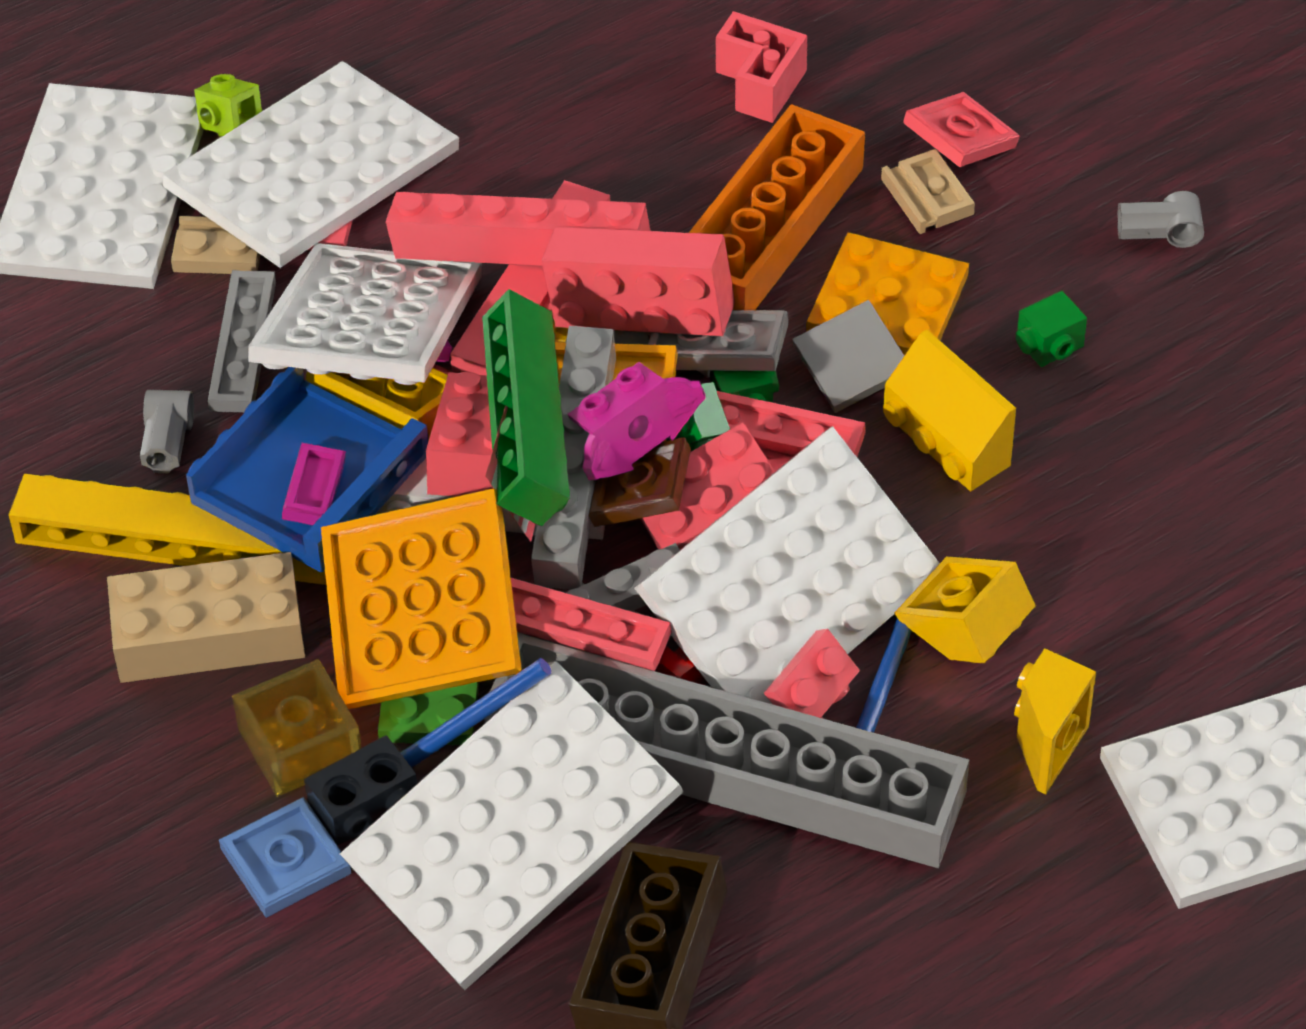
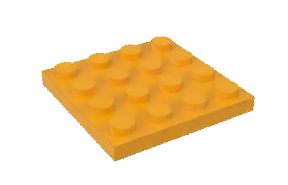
M495 488L321 527L340 707L347 710L514 675L522 671L503 508L497 505V490Z

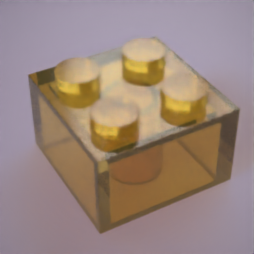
M319 659L232 695L238 729L276 797L305 785V778L361 749L359 726Z

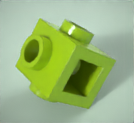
M231 74L213 76L209 83L194 90L200 127L217 132L219 136H224L262 112L259 85L235 79L234 75Z

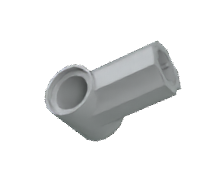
M1174 192L1168 195L1163 202L1118 203L1119 239L1167 238L1171 245L1186 248L1198 244L1204 237L1200 201L1198 196L1192 192Z
M147 389L143 408L145 431L140 452L141 464L152 469L154 473H170L173 468L180 465L186 430H191L193 426V392Z

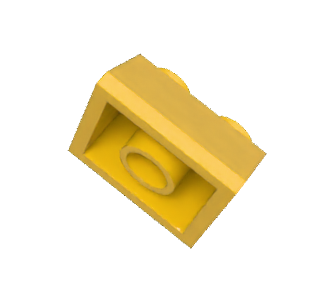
M946 556L894 613L901 623L905 624L949 660L985 663L995 655L996 650L1008 636L1021 626L1022 621L1036 605L1016 562Z
M1045 648L1034 664L1028 662L1024 666L1019 676L1017 688L1021 689L1022 692L1016 704L1014 716L1019 718L1017 739L1037 791L1047 794L1089 728L1096 671Z

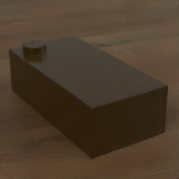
M628 842L624 846L569 1003L576 1029H682L727 893L720 856Z

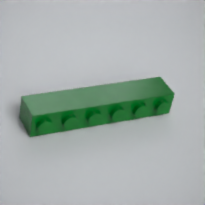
M508 289L482 317L492 450L505 406L508 407L505 420L500 426V436L498 439L497 505L537 525L543 526L555 513L562 511L570 499L552 311Z

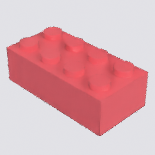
M555 227L542 257L555 327L569 328V326H580L620 331L723 336L735 304L725 239L722 234Z

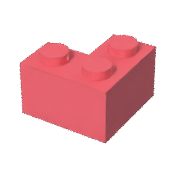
M733 11L716 36V73L735 79V111L773 123L807 71V35Z

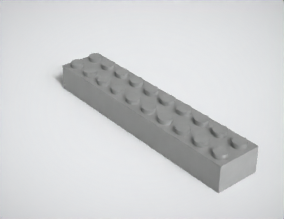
M517 633L522 670L539 658H543L549 666L557 661L680 784L683 790L681 795L939 868L967 793L969 759ZM514 675L496 678L490 692ZM501 707L500 709H498L497 711H495L494 713H492L491 715H489L488 717H486V718L484 719V720H485V723L488 722V721H489L495 714H497L503 707Z

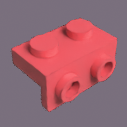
M828 628L816 630L764 694L773 705L823 718L822 716L830 706L840 701L849 692V683L860 670Z

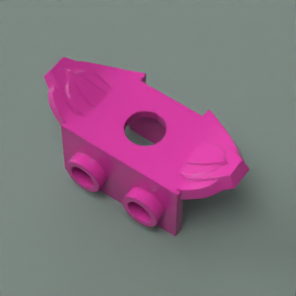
M638 362L634 366L622 370L616 379L597 393L585 397L580 405L567 415L570 420L589 433L584 447L582 467L588 480H597L632 471V464L666 438H670L673 441L696 411L699 404L706 399V394L700 381H690L681 377L663 379Z

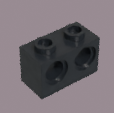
M385 735L304 779L308 804L338 846L351 838H358L417 785V777L414 770L389 737Z

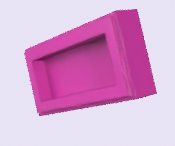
M307 443L301 444L283 506V520L314 525L334 503L345 464L346 451Z

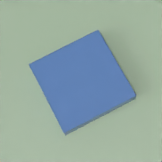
M304 797L219 839L222 852L266 918L351 874L350 865L340 855V849Z

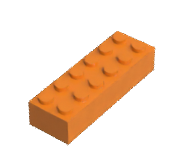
M791 104L690 230L689 233L724 235L735 299L733 310H756L862 171L865 145L864 131Z

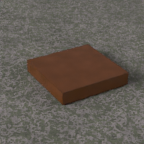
M686 438L661 442L632 464V471L597 479L588 515L593 526L599 527L679 511L691 450Z

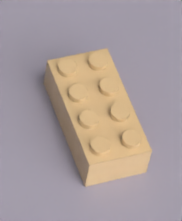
M291 552L107 577L113 652L120 683L305 658Z

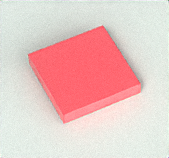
M965 92L907 110L903 120L906 126L959 167L1014 149L1020 137L1018 133Z

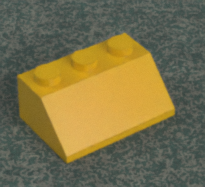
M926 329L919 334L886 381L883 413L893 426L900 427L913 439L920 451L930 454L941 464L951 479L958 480L971 492L1011 466L1016 407Z
M432 368L425 383L418 382L412 385H404L395 382L394 379L380 377L361 380L353 378L350 374L346 373L313 374L308 371L306 373L307 382L399 429H402L411 418L426 424L428 442L448 377L447 374Z

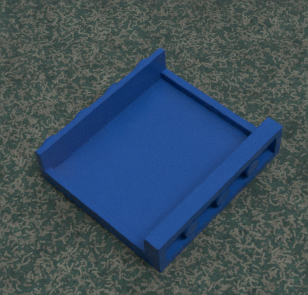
M288 367L285 372L279 373L274 378L271 386L258 400L252 401L247 406L244 414L230 429L224 430L219 435L215 445L202 458H198L192 463L186 474L190 500L193 505L281 552H291L293 558L322 573L325 570L321 527L375 515L426 459L428 445L427 425L411 418L402 429H399L305 381L303 368ZM302 443L346 451L345 464L334 503L314 525L282 519L283 506Z

